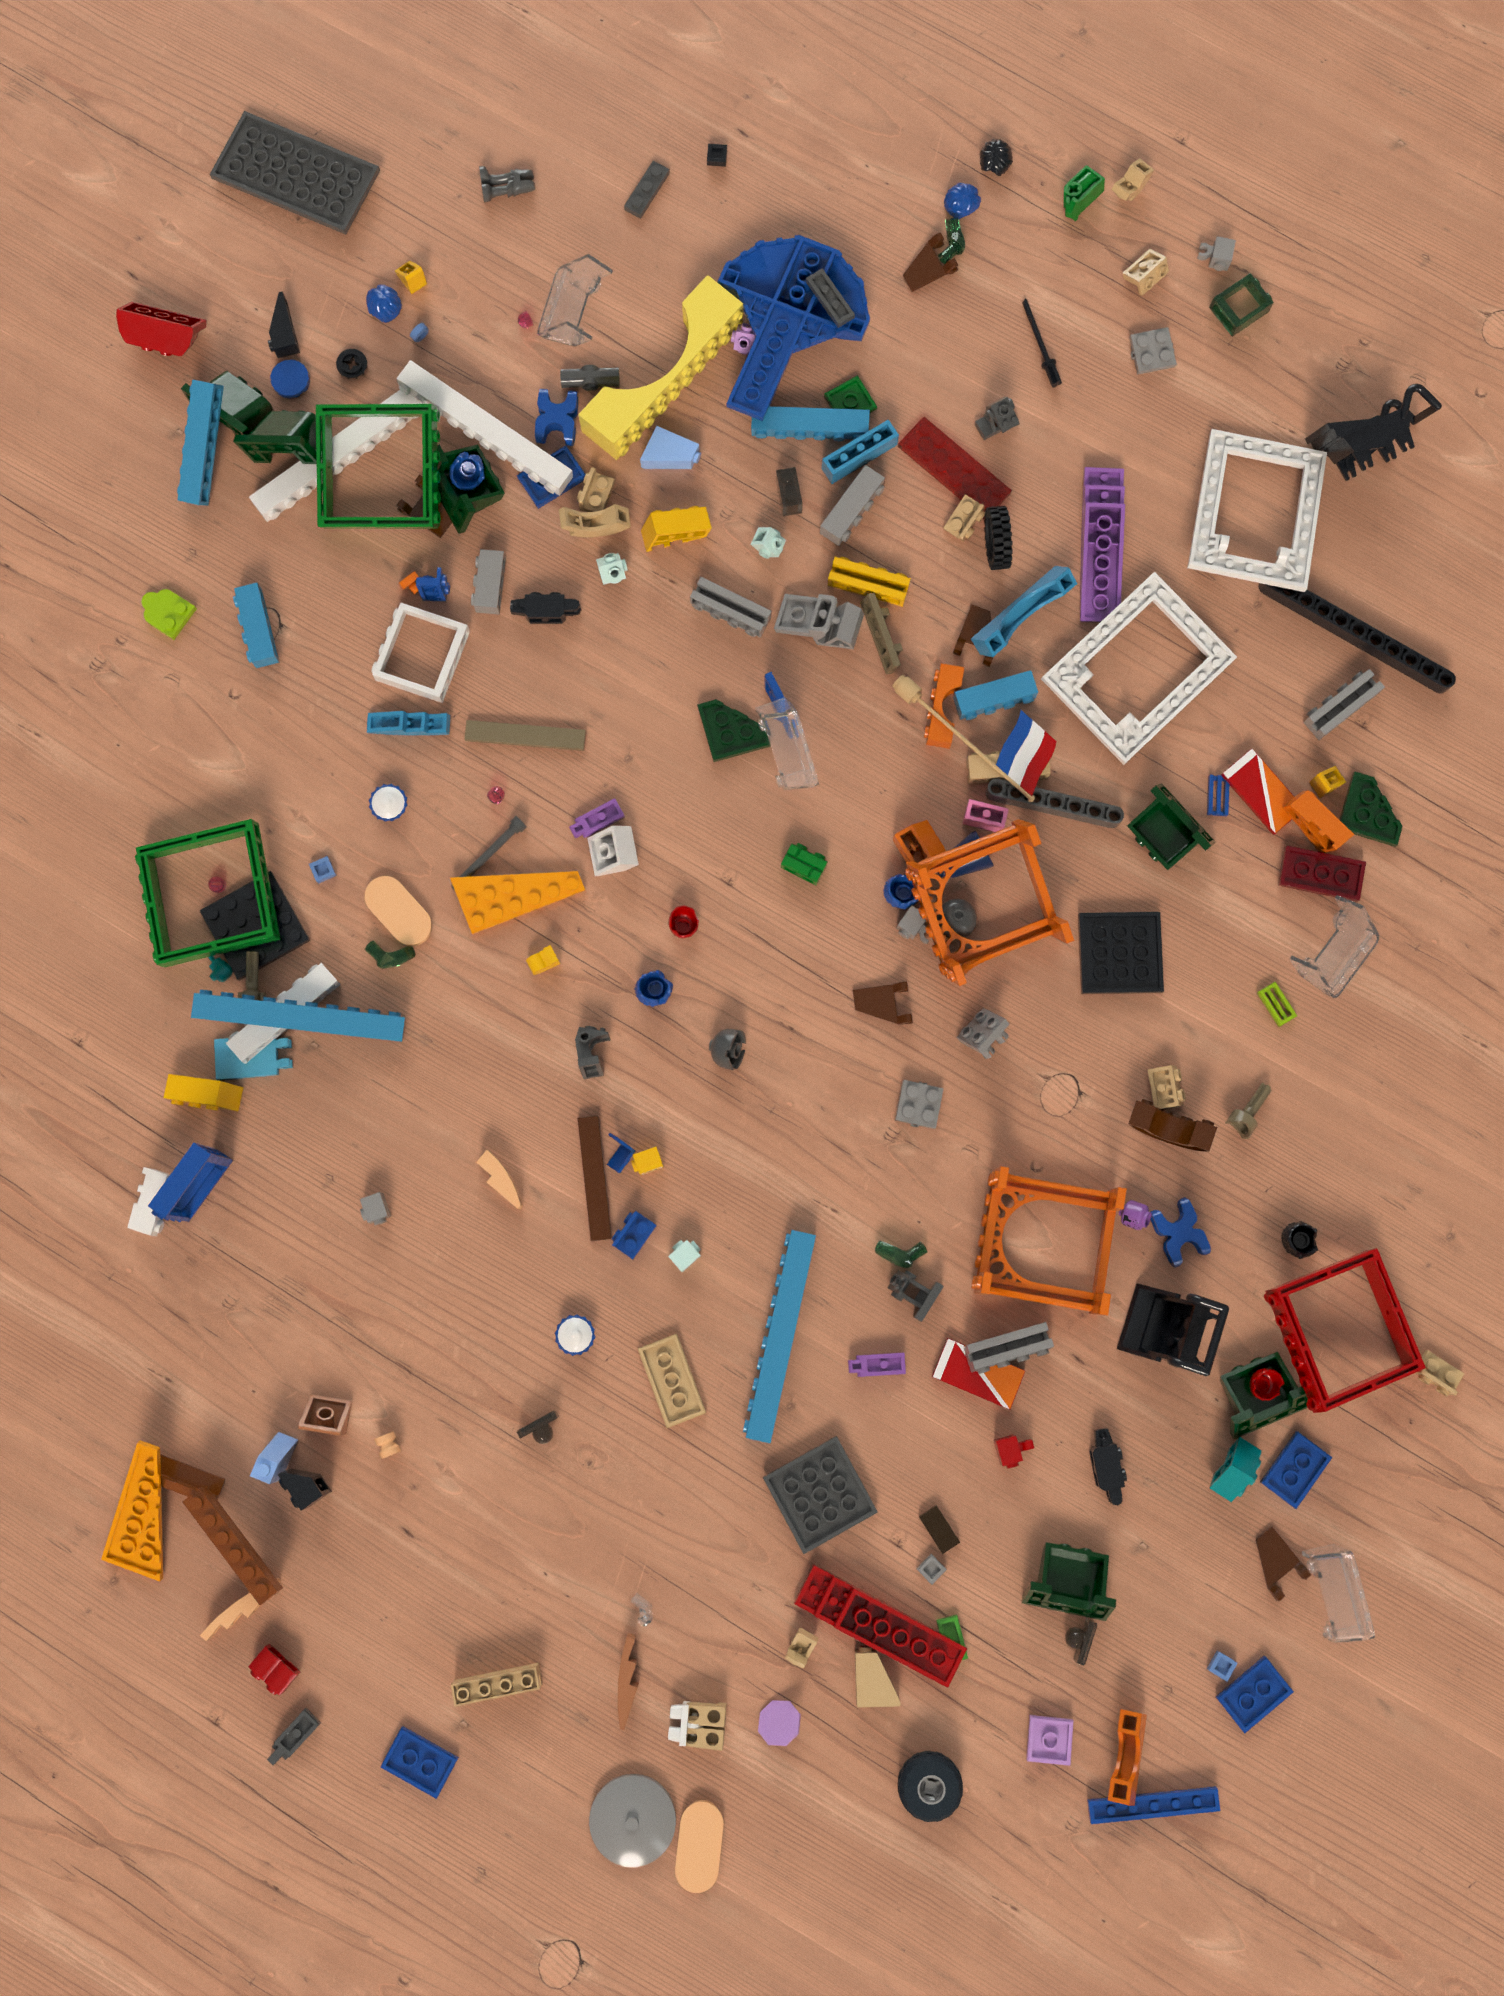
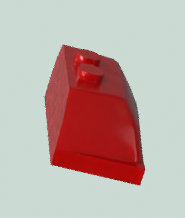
M132 301L116 311L118 329L125 343L139 346L145 351H160V354L165 356H183L194 344L198 333L206 328L207 323L205 319Z

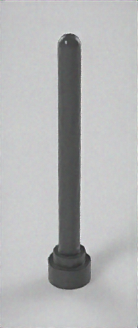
M515 816L510 821V827L459 877H471L515 833H522L527 826Z

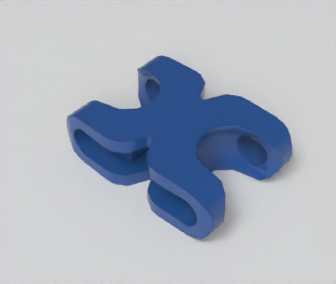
M539 389L537 405L540 415L535 421L536 443L545 444L548 434L557 430L564 434L566 446H574L576 428L573 419L578 415L577 391H568L566 400L563 403L555 404L550 401L548 389Z
M1186 1197L1181 1198L1177 1203L1180 1215L1174 1223L1167 1221L1161 1211H1150L1152 1213L1151 1223L1156 1234L1168 1237L1163 1243V1251L1174 1268L1179 1267L1183 1262L1180 1249L1185 1242L1192 1243L1201 1255H1207L1211 1252L1205 1232L1201 1229L1192 1228L1197 1222V1214L1190 1200Z

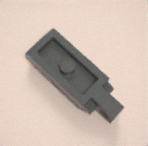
M305 1708L274 1742L272 1747L275 1751L267 1760L274 1765L281 1757L285 1760L291 1757L321 1722Z

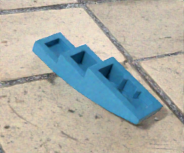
M405 711L368 713L367 733L385 735H449L451 715L448 713L428 714L426 712L406 713Z

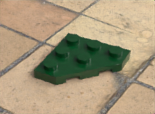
M717 699L697 704L713 762L771 747L766 726L760 722L757 723L748 718L747 715L731 709Z
M1359 772L1352 773L1339 820L1354 835L1396 847L1403 826L1393 814L1392 807L1387 798L1379 790L1376 779Z

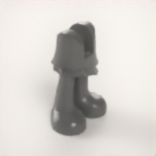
M479 166L484 203L497 196L507 194L509 198L512 195L515 197L519 194L535 190V183L532 181L534 179L533 170L515 168V170L511 169L509 173L493 175L489 174L485 166ZM506 183H507V185H505V186L492 187V186H495V185H500V184H506Z

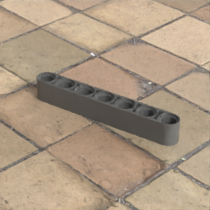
M993 779L989 782L986 789L987 798L995 802L1107 828L1117 827L1124 818V812L1118 806L1035 787L1033 795L1037 796L1040 802H1028L1029 799L1007 780ZM997 786L1001 792L998 794L993 793L991 787ZM1017 791L1020 794V797L1014 798L1011 796L1010 792ZM1050 800H1056L1059 803V807H1053L1050 804ZM1069 805H1076L1079 811H1072ZM1089 809H1095L1098 812V816H1092ZM1109 814H1115L1118 817V820H1111L1109 818Z

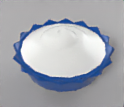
M383 784L381 787H376V790L371 793L369 808L372 810V815L376 816L377 819H381L384 822L394 821L405 813L407 797L399 786Z
M578 1314L574 1316L569 1315L557 1325L555 1342L565 1354L572 1356L576 1354L581 1355L583 1352H587L593 1345L595 1329L586 1317H581Z

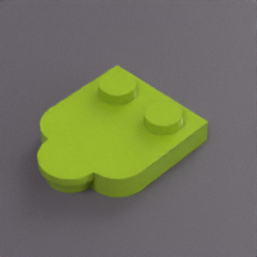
M168 589L160 590L158 593L148 592L142 597L141 601L145 609L144 619L148 624L175 640L197 610L194 605Z

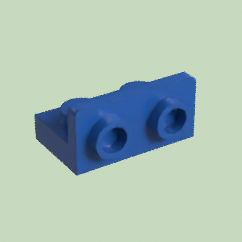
M437 567V578L428 575L416 578V586L422 601L446 602V596L450 594V583L447 582V575L443 573L442 567Z
M637 1211L634 1213L630 1212L624 1220L626 1225L622 1231L618 1229L611 1239L614 1241L612 1246L633 1260L657 1226Z

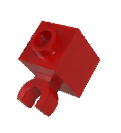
M1014 1434L994 1439L1000 1465L1006 1466L1007 1469L1019 1466L1018 1462L1023 1461L1022 1451L1035 1448L1033 1440L1028 1439L1018 1442Z

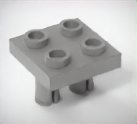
M983 1008L962 1029L956 1038L964 1045L981 1053L985 1059L991 1057L989 1051L992 1054L995 1053V1049L990 1045L995 1040L999 1044L1004 1043L1005 1040L1002 1037L1008 1039L1009 1036L1004 1030L1009 1023L1005 1018Z

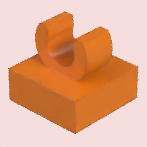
M414 571L400 581L398 585L402 590L408 587L412 594L415 595L419 592L415 583L416 578L419 576Z

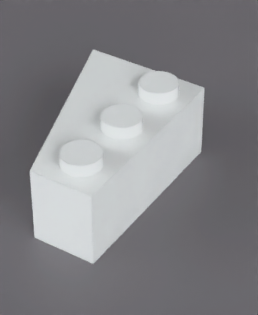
M143 1167L142 1173L146 1174L144 1183L138 1186L137 1191L141 1194L138 1202L133 1205L127 1228L150 1236H157L163 1230L164 1221L151 1213L153 1210L148 1205L170 1174Z

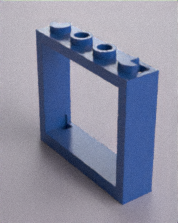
M194 1142L149 1203L148 1207L153 1210L151 1213L161 1220L164 1218L167 1221L170 1219L174 1222L175 1220L178 1222H189L233 1160L216 1148Z

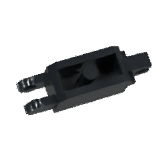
M532 592L525 594L523 599L510 601L511 614L525 616L530 624H563L566 621V616H576L580 614L582 609L580 608L579 600L566 599L565 595L559 592H551L550 594Z
M1108 1428L1094 1430L1095 1446H1092L1089 1451L1095 1484L1100 1489L1106 1491L1108 1500L1112 1505L1118 1506L1123 1501L1121 1488L1125 1487L1124 1481H1127L1126 1471L1124 1468H1121L1120 1460H1123L1120 1447H1117V1444L1113 1443Z

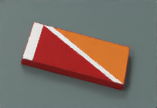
M1253 748L1221 774L1273 835L1292 820L1283 807L1295 796Z
M947 1338L932 1377L1010 1410L1025 1370L1010 1364L1002 1368H998L997 1365L989 1367L990 1371L978 1374L977 1371L971 1372L964 1351L966 1345Z

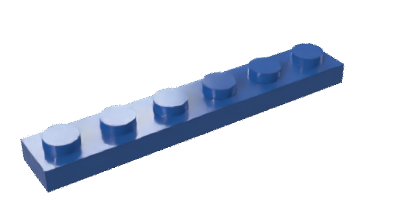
M1216 1786L1136 1794L1135 1806L1108 1801V1797L1087 1799L1091 1824L1221 1811L1218 1788Z

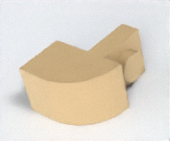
M1139 158L1130 165L1125 176L1117 181L1111 190L1120 199L1132 201L1147 184L1154 169Z

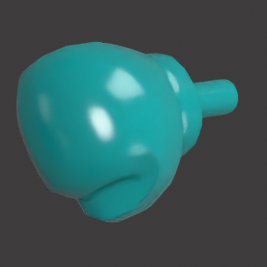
M214 956L208 957L212 962L209 965L212 970L209 977L213 981L218 980L219 982L228 980L233 973L232 967L220 957L216 959Z

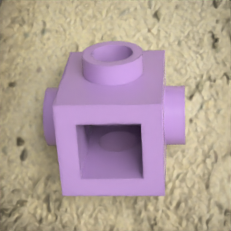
M738 324L737 330L732 332L731 342L734 343L733 350L741 354H749L756 338L750 324Z

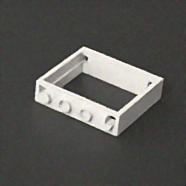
M400 603L399 608H396L393 613L394 620L392 625L387 628L386 641L380 646L379 659L372 666V675L378 682L443 703L470 634L469 627L466 624ZM406 614L456 631L434 689L384 672Z

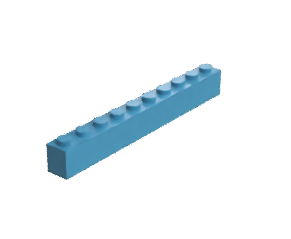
M200 990L199 993H194L191 1018L402 1042L405 1017H401L399 1012L389 1011L388 1015H381V1010L368 1009V1013L359 1012L360 1008L347 1007V1010H339L338 1005L326 1004V1008L318 1007V1003L305 1002V1006L297 1005L295 1000L287 999L284 1000V1003H277L276 998L263 997V1001L255 1000V996L242 994V998H234V993L221 992V996L212 995V991Z
M791 1230V1234L786 1233L784 1246H788L786 1255L782 1254L779 1266L783 1267L782 1275L777 1274L775 1287H779L777 1296H772L770 1306L774 1308L773 1316L768 1315L766 1328H769L768 1337H763L761 1349H765L763 1358L759 1357L757 1370H760L759 1379L754 1378L752 1390L756 1391L755 1397L749 1400L747 1411L751 1412L750 1420L745 1419L743 1432L746 1433V1438L771 1444L816 1235Z

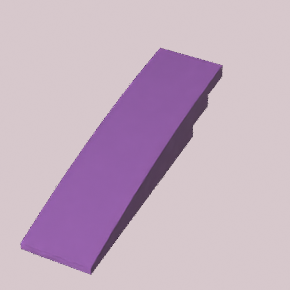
M1084 468L1080 622H1101L1121 604L1125 523L1124 469Z

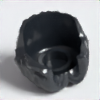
M992 139L986 142L979 153L981 170L992 171L997 176L1004 174L1013 163L1012 149L1001 139Z
M1302 1221L1288 1224L1283 1229L1281 1235L1284 1249H1286L1287 1253L1298 1259L1310 1257L1318 1251L1315 1241L1318 1230Z

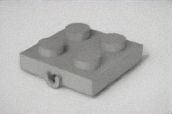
M1168 327L1130 335L1131 359L1135 362L1137 375L1173 368L1177 365Z
M902 1080L895 1121L909 1123L912 1127L922 1126L936 1129L944 1088L930 1086L922 1082Z

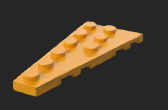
M578 871L450 878L472 934L586 891Z
M140 1440L134 1451L101 1560L159 1582L163 1579L160 1447Z

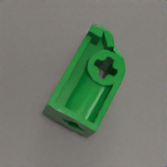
M1087 165L1064 186L1065 216L1075 222L1078 220V216L1104 192L1105 178Z

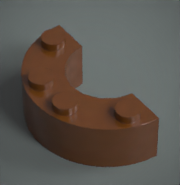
M1142 1099L1140 1102L1136 1100L1128 1123L1132 1128L1145 1135L1178 1147L1200 1152L1210 1151L1218 1128L1214 1126L1213 1122L1202 1119V1122L1198 1120L1193 1121V1119L1186 1116L1178 1118L1173 1116V1113L1168 1110H1159L1153 1106L1154 1103Z

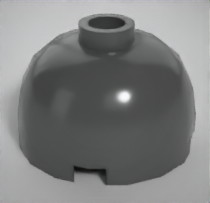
M952 899L942 905L945 919L950 927L962 937L966 938L969 936L977 923L974 907L963 899ZM941 914L937 915V920L941 919ZM945 931L943 933V935L945 934L947 938L950 937L948 931Z
M724 1029L710 1041L709 1051H711L713 1061L719 1067L728 1070L739 1068L745 1054V1050L741 1051L742 1043L746 1044L745 1033L736 1029Z

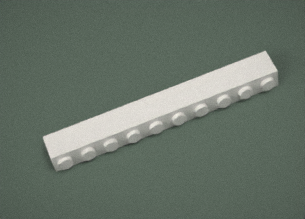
M410 360L397 377L399 389L404 394H411L419 404H433L437 406L440 417L446 418L451 426L464 430L463 432L466 436L480 441L479 443L482 447L496 452L495 454L501 460L511 462L517 471L527 473L532 481L543 484L548 492L552 494L555 492L560 496L572 480L573 472L570 468Z
M399 390L380 404L419 403L411 394L406 395ZM361 417L332 437L333 475L341 473L344 467L350 463H355L365 452L372 451L375 445L387 440L396 430H401L409 421L418 417ZM299 461L249 496L253 505L266 522L276 519L282 511L293 507L299 499L307 497L317 487V464H303Z

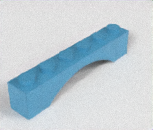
M1054 566L974 635L971 640L979 654L994 657L1007 646L1013 632L1022 622L1046 604L1064 596L1077 585L1070 568Z

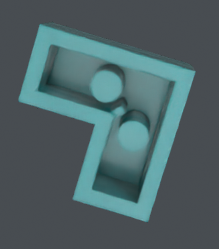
M1239 1437L1228 1449L1224 1464L1213 1474L1209 1488L1230 1502L1237 1496L1241 1497L1246 1487L1253 1485L1257 1479L1256 1470L1261 1464L1260 1455L1262 1450Z

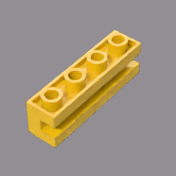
M834 557L827 586L862 596L875 593L877 600L903 607L911 578L902 573H890L885 568L879 567L876 569L869 567L864 562L855 563L846 557Z

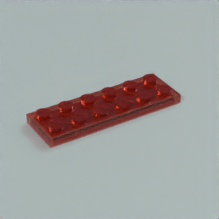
M923 417L898 443V447L960 500L966 494L978 503L983 504L986 510L987 507L1000 506L1012 492L1008 486L926 417Z

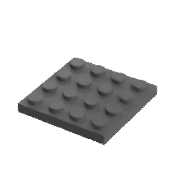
M837 1436L763 1477L803 1554L878 1513Z

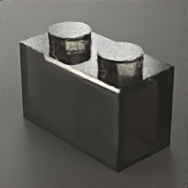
M796 468L776 470V484L782 515L789 516L802 513L803 503Z

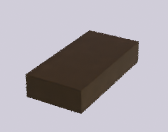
M937 1505L919 1516L942 1554L960 1543Z

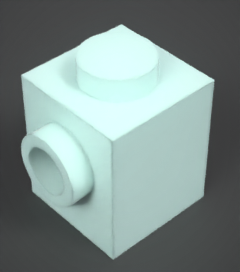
M680 1240L672 1247L674 1251L668 1256L679 1270L684 1272L701 1257L698 1253L701 1249L694 1241L689 1243L688 1240L685 1242Z

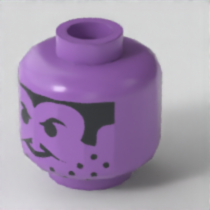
M1130 1200L1126 1205L1124 1204V1210L1119 1211L1121 1222L1127 1227L1141 1230L1150 1223L1152 1213L1149 1212V1207L1145 1204Z

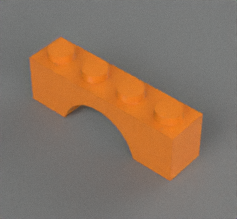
M941 663L939 670L935 669L933 681H936L937 685L936 689L932 688L930 700H934L933 707L931 708L954 727L955 724L944 715L942 703L949 695L960 691L965 667ZM928 711L927 719H930V725L926 726L924 731V738H927L926 745L950 749L953 732Z
M1120 1709L1117 1730L1119 1737L1118 1756L1115 1770L1110 1780L1108 1801L1135 1806L1147 1719L1146 1714Z

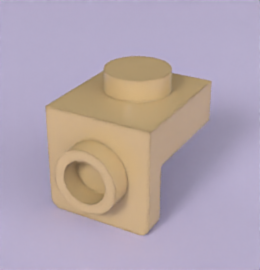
M799 1628L789 1645L785 1659L793 1665L804 1668L818 1642V1637Z

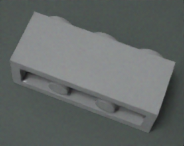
M480 549L479 556H476L475 566L478 568L477 575H474L473 586L476 589L475 594L472 593L471 605L474 606L476 613L500 615L506 564L504 551Z

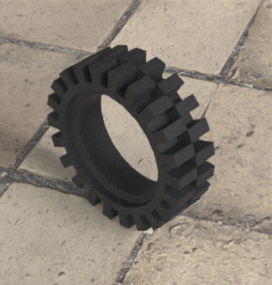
M1006 506L987 507L985 510L984 532L989 568L991 570L1009 569L1012 565L1013 554L1009 512Z

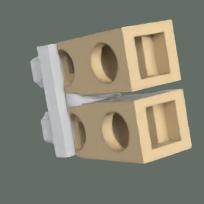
M684 1701L683 1704L671 1705L670 1719H681V1727L669 1726L668 1740L679 1742V1746L722 1751L727 1703L714 1704Z

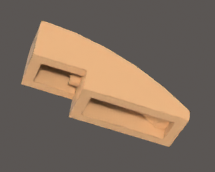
M486 1150L476 1163L492 1175L487 1183L517 1209H521L523 1205L513 1179L502 1163L490 1151Z

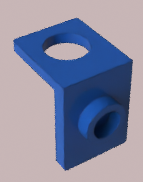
M609 1133L608 1135L621 1145L607 1165L616 1172L621 1173L636 1150L615 1135Z

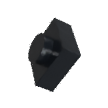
M708 144L707 165L726 167L727 145Z

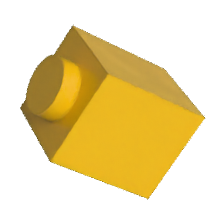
M657 1147L633 1154L634 1160L631 1163L634 1172L639 1171L640 1175L664 1167Z

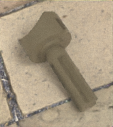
M246 952V990L238 992V998H242V994L255 996V1000L263 1001V997H266V993L257 991L259 952Z
M1261 1083L1244 1110H1233L1225 1124L1233 1126L1242 1139L1250 1138L1258 1126L1257 1121L1253 1117L1272 1091L1269 1085Z

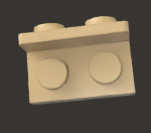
M1149 249L1123 272V278L1136 285L1139 294L1143 296L1169 272L1167 257Z
M591 467L590 472L585 474L583 491L580 490L577 496L580 510L586 512L604 510L615 484L614 478L596 473V468Z
M965 494L943 529L964 542L966 538L969 539L975 530L973 528L977 521L980 522L985 516V506Z
M1174 1065L1148 1069L1154 1106L1159 1110L1184 1106L1185 1093L1180 1087L1179 1081H1182L1180 1069H1177V1066Z
M1425 1350L1422 1359L1426 1368L1416 1372L1419 1375L1418 1379L1428 1385L1432 1383L1437 1387L1436 1391L1444 1396H1456L1458 1391L1455 1389L1464 1373L1432 1352Z

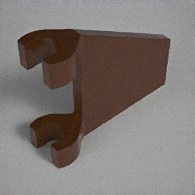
M941 232L935 234L927 242L903 274L911 292L944 275L953 274L958 271V263L955 258L942 266L933 250L944 246V237Z
M419 474L415 482L416 486L423 490V476ZM423 495L413 508L401 499L397 504V510L409 517H423ZM440 501L438 504V512L441 515L440 526L438 529H428L439 538L444 535L452 524Z
M971 605L953 654L960 656L965 643L974 645L971 638L992 621L989 610ZM985 656L983 665L990 667L993 657Z
M907 981L853 990L855 1010L898 1025L912 1024L911 1014L897 1015L894 993L908 992Z
M1273 1527L1256 1539L1267 1589L1276 1601L1282 1600L1285 1594L1275 1583L1293 1568L1302 1579L1306 1580L1312 1575Z

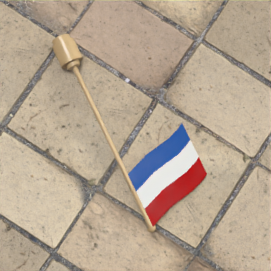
M901 675L895 681L892 687L908 704L919 702L1025 795L1029 799L1028 802L1035 800L1033 795L1040 775L1052 758L1057 741L1022 710H1020L1016 726L1002 747L997 763L994 764L921 699L922 688L908 676Z

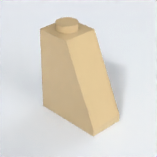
M860 1646L859 1650H854L857 1707L900 1706L899 1697L877 1651L869 1646Z

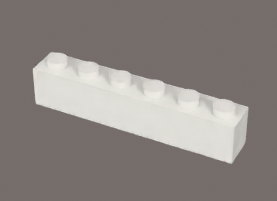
M322 963L316 964L308 970V974L303 979H297L292 984L293 987L280 993L276 998V1002L284 1003L285 999L295 1000L297 1005L305 1006V1002L319 1003L341 984ZM245 1024L241 1031H236L229 1036V1041L226 1044L241 1062L246 1064L287 1029Z

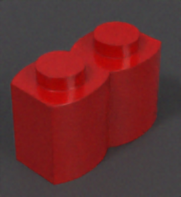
M271 1644L266 1645L248 1666L251 1670L250 1674L257 1680L262 1679L267 1684V1690L274 1695L283 1694L301 1673L295 1665L287 1660Z

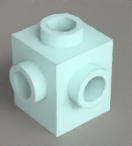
M758 527L750 545L759 551L760 556L769 559L770 557H779L786 540L776 529Z
M609 553L602 558L596 559L603 585L619 583L622 579H626L624 571H628L625 559L621 560L619 553Z

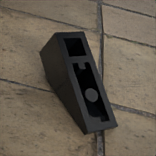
M283 291L278 293L269 329L271 340H268L271 352H275L277 358L300 353L288 303Z

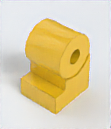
M551 945L526 959L533 975L540 974L560 964Z

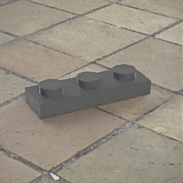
M652 161L624 205V210L641 219L669 176L670 169Z
M823 268L806 278V283L838 328L855 318L854 312Z

